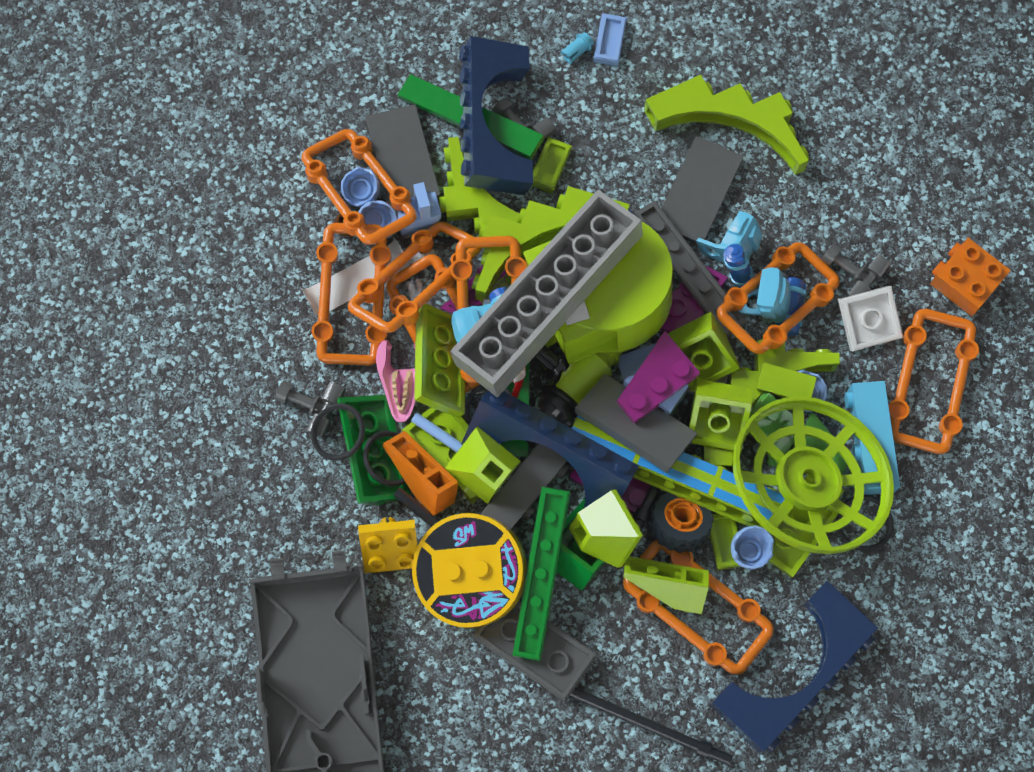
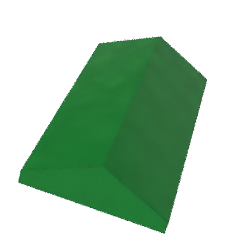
M386 395L338 398V404L343 403L354 407L361 414L365 424L363 443L357 452L349 457L358 504L378 506L399 501L393 495L400 487L409 494L407 483L393 487L383 485L372 478L363 461V450L371 436L381 431L396 432L394 418L391 414ZM339 409L348 452L358 440L359 424L351 412ZM393 437L378 438L373 442L369 450V461L372 469L377 475L386 480L396 481L402 479V475L383 447V443Z

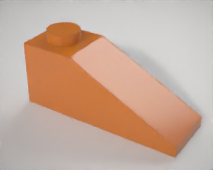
M403 431L383 443L384 449L416 499L434 516L455 503L458 481L407 432Z

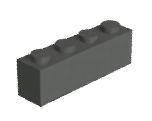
M538 444L480 515L489 516L502 522L517 535L519 532L517 527L524 519L527 522L536 512L537 508L534 506L540 500L541 488L554 489L551 486L557 478L562 480L571 469V466L568 465L569 462L554 450Z

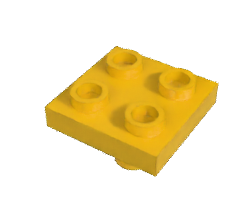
M389 517V522L387 523L386 518H383L377 524L358 525L364 573L412 569L414 554L418 546L415 520L396 521L394 518Z

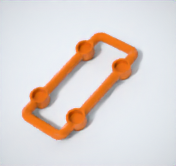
M344 129L308 147L303 151L301 159L306 166L305 172L308 181L313 184H319L343 216L345 231L349 235L357 236L364 244L373 245L411 225L416 220L417 212L411 205L412 199L409 190L405 187L397 186L372 154L371 141L365 136H358L351 129ZM347 139L351 142L354 158L364 160L390 193L391 206L395 210L403 211L406 214L372 234H368L365 230L366 223L363 215L357 211H351L327 178L328 173L325 164L320 160H313L312 158Z
M444 221L434 223L427 230L416 231L411 237L412 244L375 278L364 279L358 284V293L348 303L349 312L385 333H392L403 324L406 326L414 325L420 315L419 309L453 278L450 268L456 260V253L450 258L451 265L413 301H403L397 306V315L390 322H386L360 305L363 302L373 303L377 301L380 296L379 288L418 252L421 254L429 253L434 246L433 238L440 232H444L459 241L473 236ZM469 248L466 250L467 261L470 262L472 267V259L479 254L482 248Z
M331 223L324 229L323 243L316 250V255L322 263L318 322L312 327V335L317 341V357L326 364L373 365L376 363L378 347L383 340H387L388 335L371 325L366 328L365 332L368 342L371 343L370 355L327 353L328 342L334 336V329L329 323L332 264L337 261L339 256L338 250L333 244L334 234H348L345 231L344 223ZM366 224L365 230L368 234H372L383 227L376 224ZM387 238L377 242L370 251V259L375 265L374 278L391 262L392 256L390 249L387 247ZM385 283L379 288L380 296L377 301L373 302L372 313L383 319Z
M515 237L463 238L457 243L455 250L456 260L452 263L450 271L453 278L457 280L458 309L469 307L468 279L472 276L473 269L470 262L467 261L466 249L509 246L510 258L506 261L505 271L511 277L512 284L527 268L525 260L521 258L520 243ZM460 369L461 377L465 382L479 384Z
M795 242L789 247L782 246L777 248L772 255V261L763 269L778 268L780 271L787 270L794 263L795 255L800 253L829 282L827 284H817L810 292V299L781 325L769 326L763 334V341L757 343L728 314L730 311H739L745 306L748 301V295L760 285L762 270L741 288L732 287L724 296V303L717 309L719 321L755 354H763L769 349L780 348L787 340V333L813 309L828 305L834 297V291L840 284L838 275L804 243Z
M435 254L426 255L395 273L387 280L386 290L391 299L389 301V309L395 316L397 315V306L403 301H410L406 296L400 295L396 285L430 265H433L436 271V279L447 269L439 256ZM452 278L441 289L447 291L456 310H458L457 280ZM416 323L411 326L405 325L415 344ZM465 382V393L480 384Z
M920 309L915 313L912 325L903 334V341L907 345L895 399L888 404L894 442L935 454H944L950 450L953 437L963 427V422L958 415L969 365L979 353V346L975 342L976 326L972 321L931 309ZM924 319L966 331L964 340L955 349L959 364L948 413L939 422V430L943 434L941 443L899 432L900 422L908 416L910 410L905 400L917 348L924 343L927 336L926 331L922 327Z
M657 539L639 557L652 560L661 549L670 556L671 564L705 570L693 561L692 552L678 553L674 550L670 551L665 546H661ZM709 573V587L737 608L739 619L746 623L755 622L763 629L738 663L735 664L726 657L727 652L722 644L707 642L659 604V599L640 589L629 580L623 579L624 589L636 599V605L643 613L653 612L703 652L704 661L708 665L715 667L720 665L732 675L743 674L774 633L773 624L760 613V605L755 600H743Z

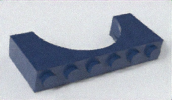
M470 36L466 44L461 46L459 59L463 65L460 72V83H463V91L460 96V105L463 106L460 127L463 129L464 137L462 138L460 148L461 152H464V160L461 165L464 186L525 195L533 185V160L513 154L494 138L483 117L482 98L484 91L494 84L505 81L521 82L530 69L529 46Z
M486 391L478 404L461 443L463 445L478 426L497 443L509 440H527L554 450L573 466L581 478L585 490L584 508L611 490L616 489L622 498L639 465L505 391L498 397L490 391Z
M828 581L804 604L814 617L822 639L820 665L811 682L796 694L782 698L759 697L742 690L731 682L709 705L759 754L765 750L770 753L781 742V739L778 737L784 729L790 732L801 720L797 715L804 708L809 711L819 701V698L816 696L822 688L826 691L829 690L838 680L835 674L841 668L847 670L856 661L855 652L860 647L865 650L876 639L872 634L878 627Z

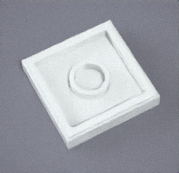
M892 286L838 299L850 351H857L903 338Z

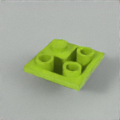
M477 426L446 466L445 470L488 504L521 461Z
M616 489L611 490L578 512L569 527L582 552L617 568L624 565L643 536L638 524L633 520L625 502L621 499Z

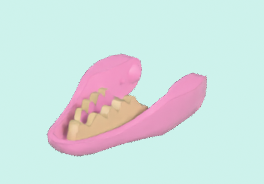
M383 340L378 347L376 355L378 373L393 418L397 422H405L409 419L416 402L414 400L415 368H393L391 366L392 345L389 340Z

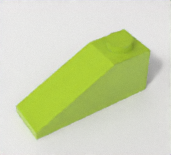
M628 557L624 563L623 577L673 609L687 613L702 614L709 588V570Z

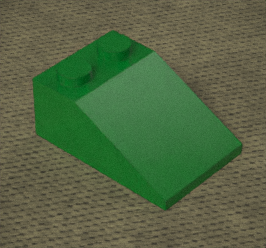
M585 499L566 518L557 573L581 591L606 563L582 552L569 530L578 512L583 510Z

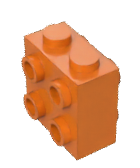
M967 238L962 245L957 242L947 254L951 257L947 263L941 261L932 271L935 277L930 285L972 317L1011 270L970 238Z

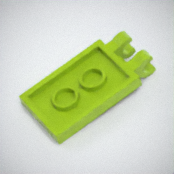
M432 407L422 414L424 418L462 443L469 425L461 416L457 418ZM412 422L402 429V432H407L444 469L456 454L454 450ZM456 479L458 481L457 490L460 489L471 504L480 498Z
M809 474L804 479L809 484L815 483ZM842 488V490H841V493H840L839 497H840V496L842 495V493L844 492V489H843V488ZM830 506L825 510L819 511L823 525L831 524L838 515V512ZM793 507L787 514V516L798 522L811 525L808 512ZM783 521L777 527L786 535L801 542L815 546L818 543L814 533L797 530ZM772 535L774 538L773 556L768 562L793 578L811 552L792 547Z

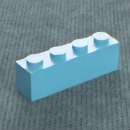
M885 381L852 383L844 395L845 407L847 409L850 408V413L858 418L881 444L892 470L895 493L900 488ZM853 433L855 445H852V455L856 459L861 473L876 472V464L869 451ZM880 482L864 484V495L881 494Z

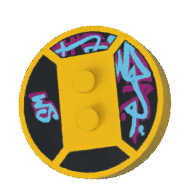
M473 513L452 515L432 526L420 540L412 565L414 587L422 604L437 619L457 627L485 626L503 618L519 601L524 591L527 574L526 556L516 535L502 522L489 516Z

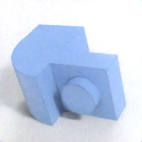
M424 182L413 185L415 197H411V205L415 208L417 217L411 225L400 230L401 236L415 233L418 230H426L441 219V211L436 193L426 192ZM395 210L398 219L406 215L403 211Z

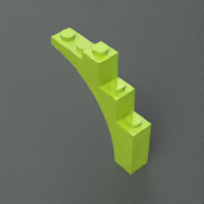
M700 74L647 98L645 101L644 112L655 131L673 125L692 122L717 123L740 129L768 144L785 160L795 175L803 172L809 161L807 150L804 146L799 145L795 130L789 124L793 112L792 106L787 99L783 98L780 92L753 104L749 91L744 90L741 83L714 95L712 86L709 82H705Z
M448 138V147L443 149L445 163H450L451 171L446 172L448 187H443L444 196L439 197L441 213L446 212L447 221L473 218L475 233L480 232L482 223H487L490 215L518 222L520 213L501 204L484 189L464 186V176L461 175V165L464 157L461 152L459 138Z
M568 186L566 194H560L556 208L529 200L527 208L521 209L518 222L490 215L488 222L482 223L479 237L513 236L520 243L522 255L524 251L552 240L594 193ZM614 200L629 211L630 204ZM509 246L482 248L485 249L480 265H483L481 274L476 273L472 289H475L476 300L484 302V300L488 299L494 284L505 271L506 261L510 258Z
M784 342L778 349H769L763 354L754 353V371L747 367H739L740 369L729 374L728 384L752 388V408L763 393L756 390V386L764 362L797 372L800 370L812 373L832 372L840 364V354L832 353L829 349L805 352L804 349L793 348L785 351ZM701 445V459L715 466H722L729 471L732 466L733 450Z

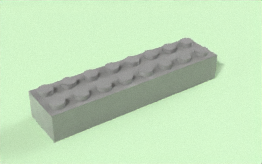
M597 190L450 351L455 365L498 397L643 236L642 220L603 192Z

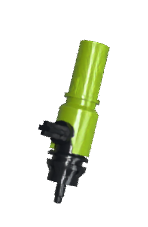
M544 345L534 358L549 370L546 376L553 381L550 385H544L541 388L542 392H539L535 397V406L533 408L566 426H571L575 421L574 418L578 416L574 413L576 406L604 374L611 377V366L617 365L620 362L619 356L623 351L617 353H597L569 365L565 355L559 358ZM525 440L529 444L533 443L532 441Z

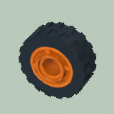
M666 492L655 502L651 512L649 528L652 531V536L654 539H657L661 546H665L670 551L688 553L694 549L697 550L701 547L702 543H705L713 526L714 517L711 510Z

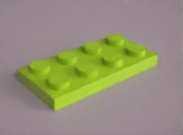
M425 303L419 309L420 315L416 322L414 400L458 418L465 414V381L461 377L460 368L455 365L450 352L457 344L451 323L452 315Z

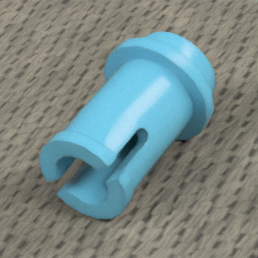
M585 32L577 34L576 39L565 49L561 50V55L565 54L563 56L565 61L572 64L585 51H590L594 42Z

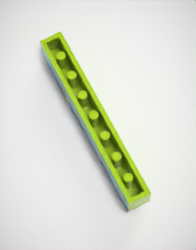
M579 415L577 416L572 429L639 465L633 476L634 478L746 526L756 525L764 528L745 506L738 492L734 473L729 472L726 468L703 461L696 455L683 453L669 472L666 473ZM744 482L751 500L760 513L769 520L773 513L761 499L756 484ZM765 487L770 499L779 507L785 500L778 490Z

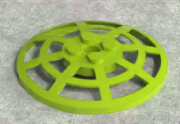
M787 397L772 401L761 407L747 420L739 432L733 453V473L738 492L752 516L780 541L811 553H843L864 544L882 528L889 516L893 503L894 483L892 470L879 441L851 413L835 404L817 398ZM792 410L793 426L778 429L768 437L757 425L760 420L773 413ZM804 410L824 414L837 420L845 427L834 437L821 429L804 426ZM749 432L760 444L754 458L753 472L740 469L741 449ZM853 433L869 451L876 464V472L861 473L856 459L844 445ZM794 435L795 448L784 455L774 442L783 437ZM805 435L826 442L829 446L824 452L817 448L806 446ZM766 452L778 463L775 475L762 474V461ZM837 453L843 457L852 474L841 475L837 464L833 460ZM803 474H809L815 483H807L804 480ZM744 482L756 484L761 499L773 513L769 520L760 513L751 500ZM880 482V506L874 521L858 512L864 499V484ZM764 485L778 487V490L785 499L779 507L770 499ZM854 485V499L851 507H849L837 498L841 493L842 486ZM830 506L843 515L838 521L823 525L819 511L825 510ZM793 507L808 512L811 525L798 522L787 516V514ZM783 521L797 530L814 533L819 546L801 542L786 535L777 527ZM851 521L866 529L855 540L835 547H831L826 534L843 528Z

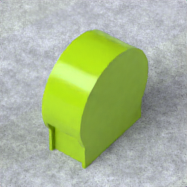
M642 222L643 236L584 300L590 318L569 325L565 322L555 333L569 365L597 353H617L633 349L652 338L665 323L672 304V260L662 238L647 224ZM551 241L523 252L527 267Z

